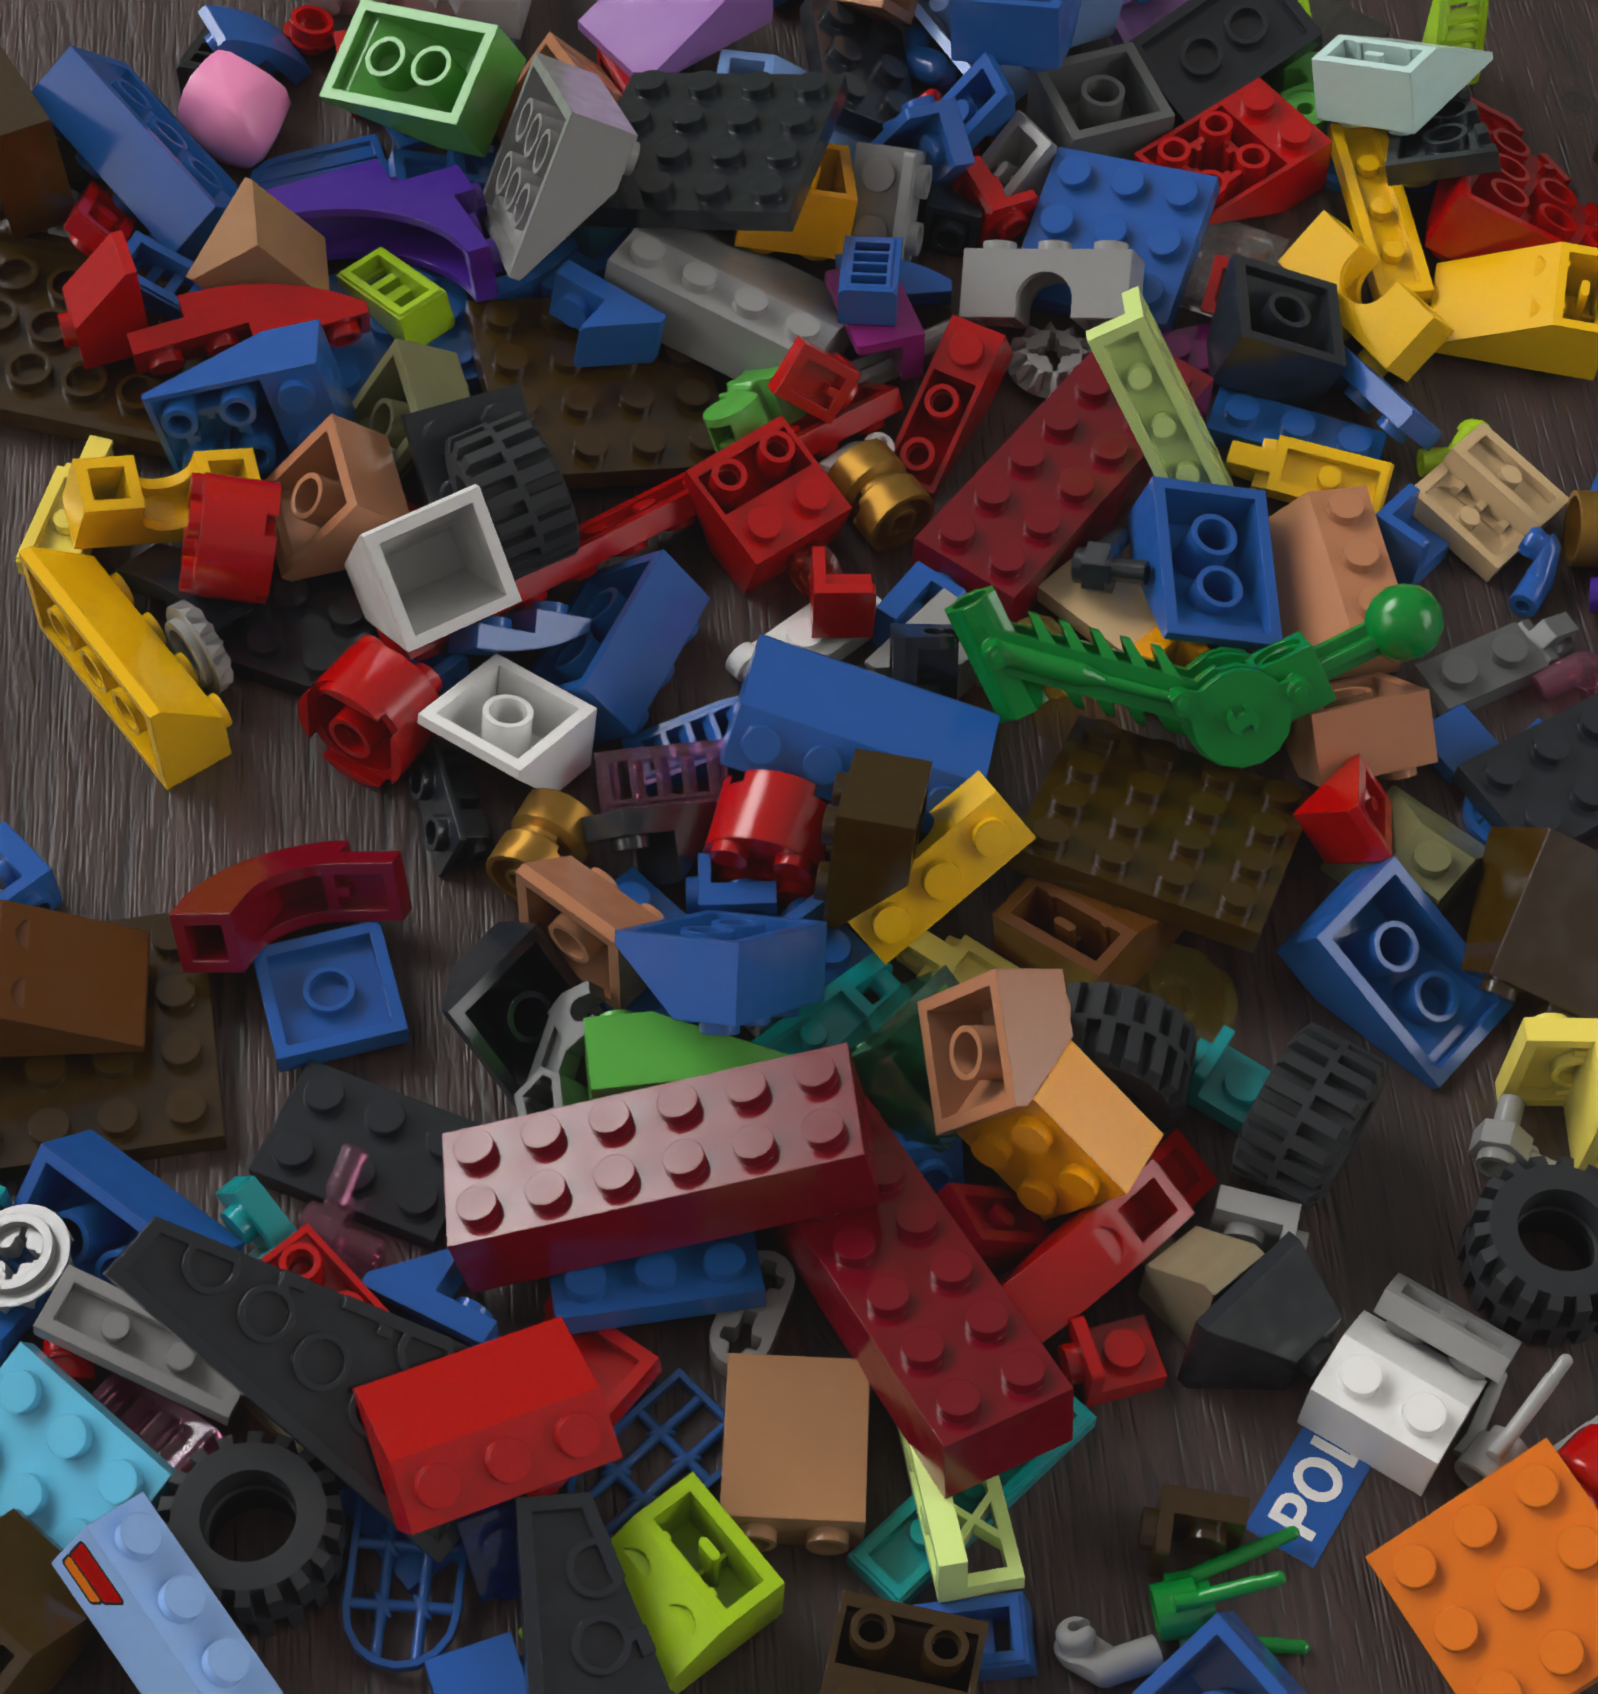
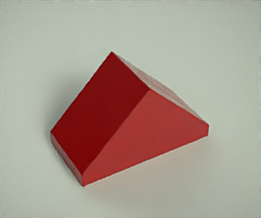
M1358 753L1349 758L1292 814L1326 864L1381 862L1392 856V801L1361 754Z

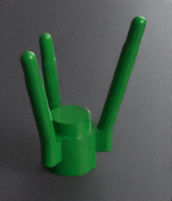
M1289 1526L1188 1569L1163 1573L1164 1581L1149 1584L1151 1609L1160 1642L1178 1640L1180 1648L1216 1614L1215 1602L1283 1585L1287 1577L1281 1570L1210 1586L1208 1580H1203L1296 1540L1300 1535L1299 1529L1295 1526ZM1257 1636L1272 1654L1304 1655L1310 1650V1644L1305 1640Z

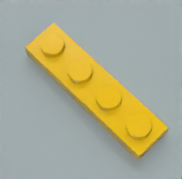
M1330 123L1327 136L1333 141L1331 156L1353 232L1381 259L1366 276L1373 302L1380 299L1398 281L1416 293L1427 304H1430L1435 289L1403 184L1388 186L1385 170L1389 145L1387 130L1365 126L1346 128L1339 123Z

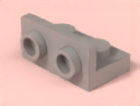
M864 141L857 142L853 172L858 203L851 236L903 238L901 260L911 262L912 256L919 255L924 236V224L917 222L920 199H927L932 182V166L925 165L927 151Z

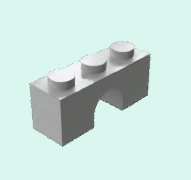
M986 240L983 242V248H964L959 317L986 328L1027 329L1030 321L1031 305L1038 293L1048 286L1064 284L1070 287L1072 295L1070 318L1084 330H1089L1125 314L1122 299L1123 292L1139 286L1143 295L1145 261L1133 249H1128L1129 244L1115 240L1094 242V249H1072V243L1061 240L1039 241L1038 249H1017V243L1012 241Z

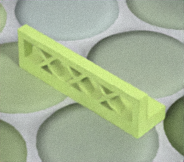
M1139 286L1123 292L1122 299L1125 314L1087 330V342L1154 476L1233 486L1232 478Z
M897 1426L938 1603L1024 1588L1025 1575L999 1475L980 1483L985 1488L986 1496L971 1514L955 1505L952 1496L947 1499L943 1497L912 1446L909 1445ZM989 1513H991L994 1527L984 1522ZM973 1535L1000 1550L1004 1567L968 1573V1558L965 1546Z

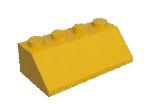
M32 546L18 552L40 629L166 790L171 789L232 754L226 729L232 726V720L227 708L215 693L206 696L198 686V676L188 658L182 652L173 655L167 648L164 632L150 612L141 615L134 607L133 595L120 574L115 572L109 575L92 555Z

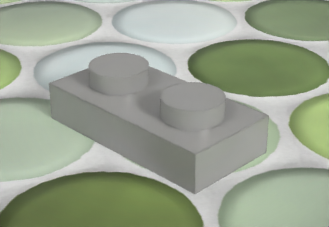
M1399 1272L1386 1287L1373 1311L1387 1320L1385 1322L1387 1328L1398 1337L1413 1344H1422L1425 1341L1449 1355L1447 1360L1456 1370L1477 1380H1484L1488 1377L1499 1383L1522 1343Z

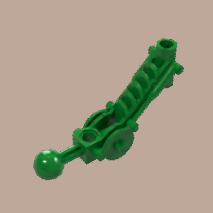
M1402 583L1385 587L1371 599L1364 616V622L1315 646H1312L1303 634L1297 631L1253 654L1238 648L1219 647L1201 653L1189 662L1186 667L1172 664L1162 647L1150 643L1153 658L1140 655L1130 637L1120 635L1123 651L1111 648L1100 630L1089 627L1092 643L1080 640L1070 623L1065 620L1058 619L1062 635L1050 632L1038 613L1028 611L1032 627L1009 620L993 585L982 589H975L957 598L954 603L944 609L995 713L1000 715V723L1019 720L1037 711L1043 703L1049 700L1042 685L1064 690L1074 707L1085 710L1081 695L1095 698L1104 714L1116 718L1112 703L1126 706L1136 724L1146 726L1143 711L1156 714L1167 732L1187 736L1201 756L1221 766L1239 768L1249 767L1266 761L1281 748L1289 735L1292 721L1337 700L1328 680L1379 655L1388 660L1399 662L1422 659L1437 646L1444 628L1441 605L1434 595L1419 585Z

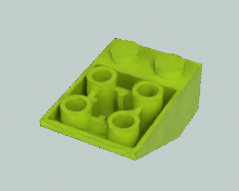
M691 1472L636 1513L610 1539L626 1576L624 1578L643 1625L646 1624L656 1648V1657L671 1691L673 1690L674 1694H679L783 1613L785 1582L694 1472ZM521 1627V1628L518 1630V1634H519L520 1637L523 1639V1636H522V1627Z

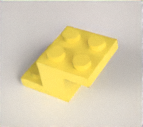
M1543 1013L1534 1017H1524L1495 1081L1497 1102L1502 1094H1514L1525 1101V1106H1563L1570 1157L1574 1159V1168L1585 1171L1588 1164L1598 1168V1018H1567L1560 1013Z

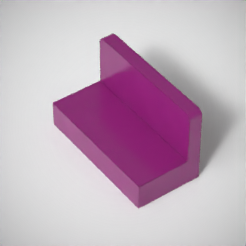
M841 268L825 272V284L837 311ZM900 281L896 326L843 325L858 355L888 350L903 381L924 376L925 332Z

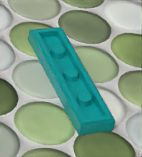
M1075 1396L1073 1404V1440L999 1474L1007 1509L1095 1427L1097 1416ZM979 1483L952 1497L955 1505L972 1514L986 1496L984 1486ZM913 1494L847 1555L846 1562L880 1598L909 1604L933 1581ZM991 1513L984 1520L989 1525L993 1524ZM973 1535L965 1546V1550L978 1538L977 1536Z

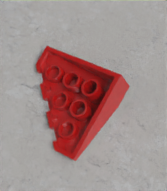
M1470 97V100L1475 101L1478 107L1481 123L1485 122L1489 130L1491 143H1495L1499 151L1501 171L1438 180L1427 218L1425 247L1429 248L1433 255L1442 262L1556 242H1567L1598 248V206L1594 202H1587L1585 206L1578 204L1576 195L1567 187L1572 181L1571 178L1546 153H1540L1538 157L1530 154L1529 146L1521 139L1525 131L1513 118Z

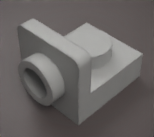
M1220 1185L1208 1230L1253 1243L1263 1252H1268L1288 1231L1300 1239L1305 1250L1309 1237V1232L1297 1230L1302 1204Z

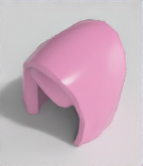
M217 50L208 56L190 76L179 102L177 118L214 160L246 170L262 161L274 144L291 101L286 88L270 74L232 52Z

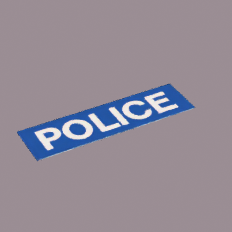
M1303 1426L1248 1519L1246 1529L1261 1538L1289 1526L1297 1527L1300 1532L1299 1537L1278 1548L1314 1569L1371 1466Z

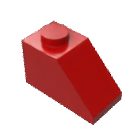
M120 230L110 233L62 287L67 312L57 314L59 327L66 349L78 347L85 369L132 358L126 333L148 327L137 271L123 231Z

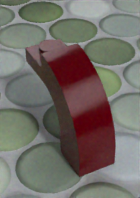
M349 840L284 848L235 864L209 877L193 888L179 901L169 913L183 973L245 972L264 947L292 931L330 922L404 921L412 910V904L401 851L351 852Z

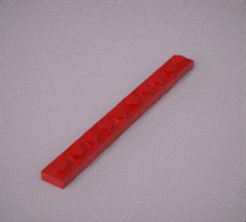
M865 381L857 385L854 399L845 410L839 411L831 425L810 413L789 425L812 456L820 458L835 452L839 448L838 442L853 434H868L882 428L885 425L884 419L904 409L898 387ZM685 472L580 524L579 551H577V554L514 580L522 601L492 615L497 616L513 607L523 608L532 606L533 601L544 600L548 596L547 590L564 581L575 582L592 576L598 571L597 565L609 558L637 553L648 545L647 539L663 531H677L692 525L697 520V513L684 478ZM376 627L379 638L386 647L414 661L424 660L439 654L445 648L444 642L449 640L448 634L407 652Z

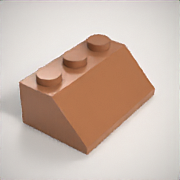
M1366 486L1308 491L1269 517L1282 638L1300 631L1312 646H1315L1364 622V616L1371 599L1385 587L1398 584ZM1379 655L1333 679L1362 676L1376 672H1398L1401 662L1391 661Z

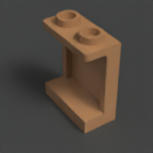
M728 1353L720 1505L759 1552L770 1551L776 1547V1544L806 1545L805 1547L809 1552L818 1555H840L846 1553L849 1547L856 1548L863 1541L866 1524L869 1381L857 1359Z

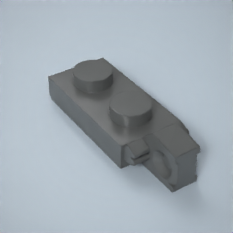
M1566 612L1542 619L1536 626L1533 625L1530 619L1521 620L1518 624L1513 622L1415 664L1411 678L1416 685L1429 689L1431 704L1440 716L1461 704H1464L1471 712L1545 680L1548 670L1558 665L1559 655L1572 650V642L1576 633L1579 632V628Z

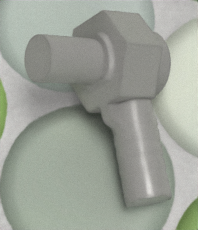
M1502 1094L1498 1100L1494 1119L1485 1118L1473 1131L1468 1153L1476 1159L1475 1167L1477 1170L1488 1177L1493 1178L1495 1176L1500 1178L1504 1168L1516 1161L1525 1169L1530 1157L1542 1156L1538 1148L1532 1145L1534 1138L1520 1127L1526 1103L1517 1095ZM1545 1156L1549 1165L1556 1164L1557 1161Z

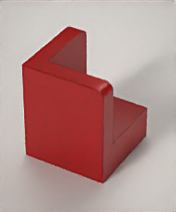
M812 546L810 573L811 638H873L876 585L872 583L871 574H826L825 546Z

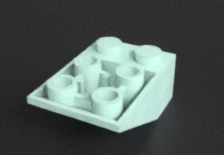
M1339 34L1311 59L1317 119L1338 122L1346 128L1365 126L1384 129L1390 134L1398 136L1415 134L1493 60V52L1393 38Z

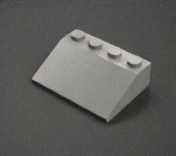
M535 52L483 190L487 205V215L481 216V219L490 238H493L497 245L502 264L508 276L519 281L617 191L622 176H629L634 170L640 152V143L636 141L637 133L598 74Z
M635 228L607 260L604 280L667 315L662 344L733 379L737 378L745 370L780 366L798 336L831 354L837 352L842 356L852 344L844 325L838 323V311L824 281L769 254H758L748 248L734 246L733 237L720 230Z

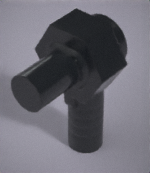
M1114 526L1100 542L1088 541L1086 547H1077L1072 559L1071 576L1074 583L1081 584L1082 589L1112 594L1116 582L1147 585L1150 578L1151 565L1149 561L1122 558V552L1130 542V534L1125 528Z

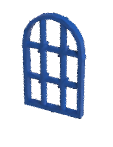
M680 1367L625 1414L614 1426L616 1437L637 1419L650 1431L645 1434L648 1438L616 1465L614 1462L602 1465L605 1469L601 1472L603 1477L587 1491L591 1492L595 1500L617 1481L631 1495V1498L627 1500L630 1504L605 1526L610 1539L637 1512L658 1498L656 1496L686 1469L694 1472L709 1491L721 1482L722 1467L711 1476L699 1463L703 1461V1458L700 1456L724 1436L725 1412L721 1405L714 1402ZM680 1383L693 1398L661 1426L647 1410L675 1385ZM703 1405L720 1424L687 1452L672 1437L677 1433L674 1429ZM659 1442H662L676 1457L672 1460L674 1465L643 1492L628 1477L632 1473L630 1468ZM579 1474L569 1478L567 1494L575 1493Z
M357 1495L345 1589L340 1597L344 1633L355 1654L374 1668L392 1673L420 1670L425 1667L424 1660L442 1655L453 1643L461 1614L465 1610L463 1593L471 1526L463 1534L461 1544L456 1543L447 1554L459 1555L454 1604L429 1602L434 1561L410 1540L397 1539L398 1530L388 1521L386 1533L383 1531L380 1533L381 1538L361 1536L365 1501ZM359 1548L383 1550L378 1592L373 1591V1598L353 1596ZM399 1551L423 1553L418 1595H413L414 1601L389 1599L394 1557H399ZM351 1608L375 1610L370 1651L359 1643L352 1630ZM391 1611L416 1613L410 1660L392 1661L381 1658L386 1617H392ZM431 1614L452 1616L446 1635L434 1649L423 1654L427 1620H432Z

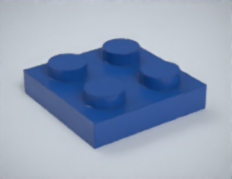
M369 921L269 944L253 960L279 1073L306 1067L310 1059L323 1063L410 1042L408 1026L380 921Z

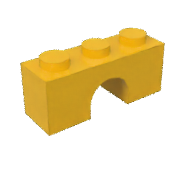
M1323 210L1277 262L1285 269L1337 284L1343 340L1347 342L1353 336L1364 347L1358 354L1359 358L1382 378L1388 372H1391L1408 382L1454 330L1416 293L1398 281L1380 299L1372 303L1363 304L1361 299L1362 284L1369 272L1381 259L1344 223Z
M253 448L194 451L191 461L185 469L174 475L157 479H147L138 476L134 455L72 459L62 499L73 549L182 542L184 527H187L188 499L192 472L201 474L209 472L261 480Z
M979 770L930 811L934 817V824L928 835L918 844L908 886L848 921L851 927L885 965L1036 839L1035 835Z

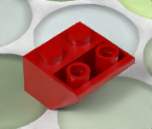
M782 415L689 468L684 474L708 548L743 595H746L812 555V546H827L838 539L852 509L851 505Z

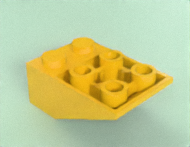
M1556 242L1436 264L1433 281L1435 290L1430 307L1454 332L1434 353L1594 381L1598 370V248L1567 242Z

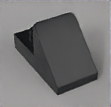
M718 801L621 809L583 817L581 819L584 842L611 841L613 853L636 850L638 871L655 887L678 883L686 877L706 842Z

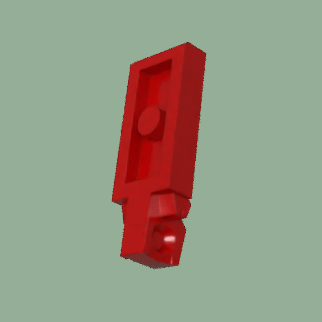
M94 180L89 183L78 197L63 226V229L70 233L69 238L73 245L88 257L112 232L122 230L127 242L137 219L129 217L115 205L111 199L114 191L108 185L104 189Z

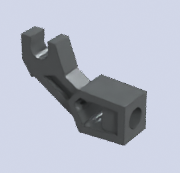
M587 980L561 993L547 1012L549 1018L528 1079L514 1094L518 1116L589 1101L588 1088L574 1080L581 1060L585 1057L583 1018L587 1017L589 1010L593 1006L606 1001L602 987Z

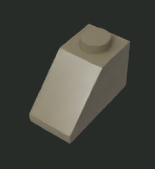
M1195 1226L1177 1241L1170 1236L1142 1262L1145 1271L1138 1296L1188 1346L1195 1321L1265 1254L1253 1243Z

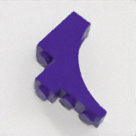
M374 159L266 190L325 237L327 260L361 259L379 247H383L406 264L428 269L447 277L465 289L476 302L499 296L495 273L502 272L501 257L493 238H484L480 219L481 216L487 215L486 200L479 183H471L458 164L399 181L397 176L389 177L380 162Z

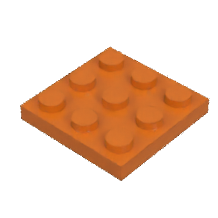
M1547 1437L1365 1556L1455 1694H1580L1598 1682V1509Z

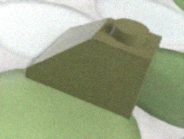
M395 338L352 401L355 409V423L388 436L401 480L414 466L400 415L470 396L457 352Z
M1393 785L1386 792L1392 801L1391 857L1395 856L1442 915L1446 917L1479 879L1485 845ZM1323 862L1320 870L1341 884L1352 871L1376 862L1334 864Z

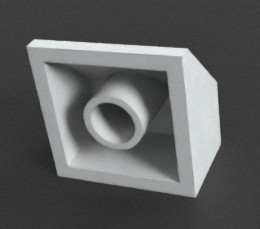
M496 653L419 712L417 723L536 789L543 787L560 791L591 765L597 708Z
M1364 1310L1344 1333L1310 1388L1297 1423L1352 1454L1419 1496H1422L1487 1381L1477 1380L1464 1375L1456 1370L1445 1356L1424 1344H1413L1403 1340L1392 1333L1383 1320Z

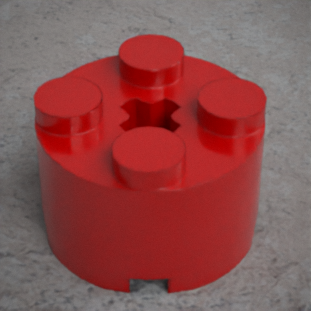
M192 472L188 499L187 527H184L180 563L182 564L179 592L189 593L191 596L266 604L276 551V519L273 518L274 516L279 517L280 482L205 472V474Z
M364 635L355 644L350 646L301 696L298 703V716L308 738L310 739L317 732L322 741L328 746V749L322 756L330 765L360 784L380 787L385 780H391V784L396 782L422 755L430 738H438L439 735L419 725L417 720L418 713L439 698L438 693L442 690L443 685L438 674L428 665L420 662L413 664L401 654L386 647L378 638Z
M765 769L746 770L743 781L734 783L733 775L727 777L723 782L703 849V853H710L712 870L717 874L714 883H725L739 878H751L757 881H776L777 899L786 906L797 898L806 897L808 899L814 894L820 860L826 861V845L820 844L824 814L828 804L814 796L817 785L792 774Z

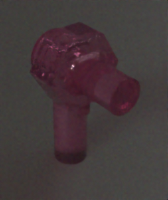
M344 1143L326 1184L327 1196L325 1201L321 1204L312 1200L301 1215L296 1229L299 1230L308 1223L336 1254L341 1251L373 1266L383 1250L385 1241L352 1226L356 1211L354 1209L356 1201L352 1193L369 1157V1153L360 1147Z

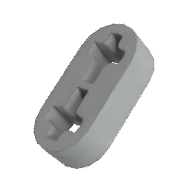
M758 1251L762 1276L763 1274H769L775 1277V1288H769L765 1294L766 1307L717 1313L711 1326L709 1336L711 1364L719 1374L726 1378L729 1353L728 1341L735 1342L738 1339L743 1324L746 1323L753 1327L751 1348H746L742 1354L772 1355L794 1298L796 1277L793 1266L786 1257L775 1251Z

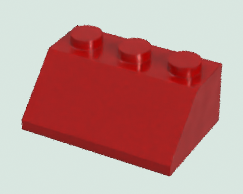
M561 1316L352 1388L396 1529L407 1534L414 1535L623 1458L601 1388Z

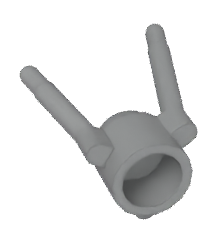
M1562 1354L1506 1427L1494 1425L1490 1431H1485L1507 1380V1372L1504 1373L1499 1383L1493 1380L1490 1381L1467 1433L1453 1449V1454L1458 1458L1454 1464L1455 1472L1469 1488L1528 1450L1519 1436L1573 1364L1571 1355ZM1598 1415L1553 1446L1555 1450L1558 1451L1579 1429L1589 1424H1598Z

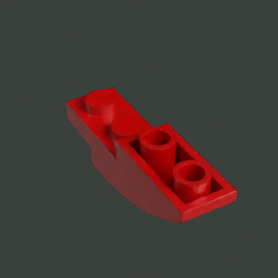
M276 283L238 284L207 288L177 295L182 318L126 334L138 374L151 371L154 375H163L179 370L185 365L187 360L204 355L212 358L261 331L317 319L321 322L330 347H345L361 339L363 333L370 332V320L366 301L342 293L300 285Z
M1176 1128L1162 1136L1128 1194L1086 1207L1083 1211L1068 1217L1000 1282V1285L1043 1343L1069 1323V1319L1077 1317L1120 1282L1195 1213L1192 1207L1218 1180L1180 1130Z

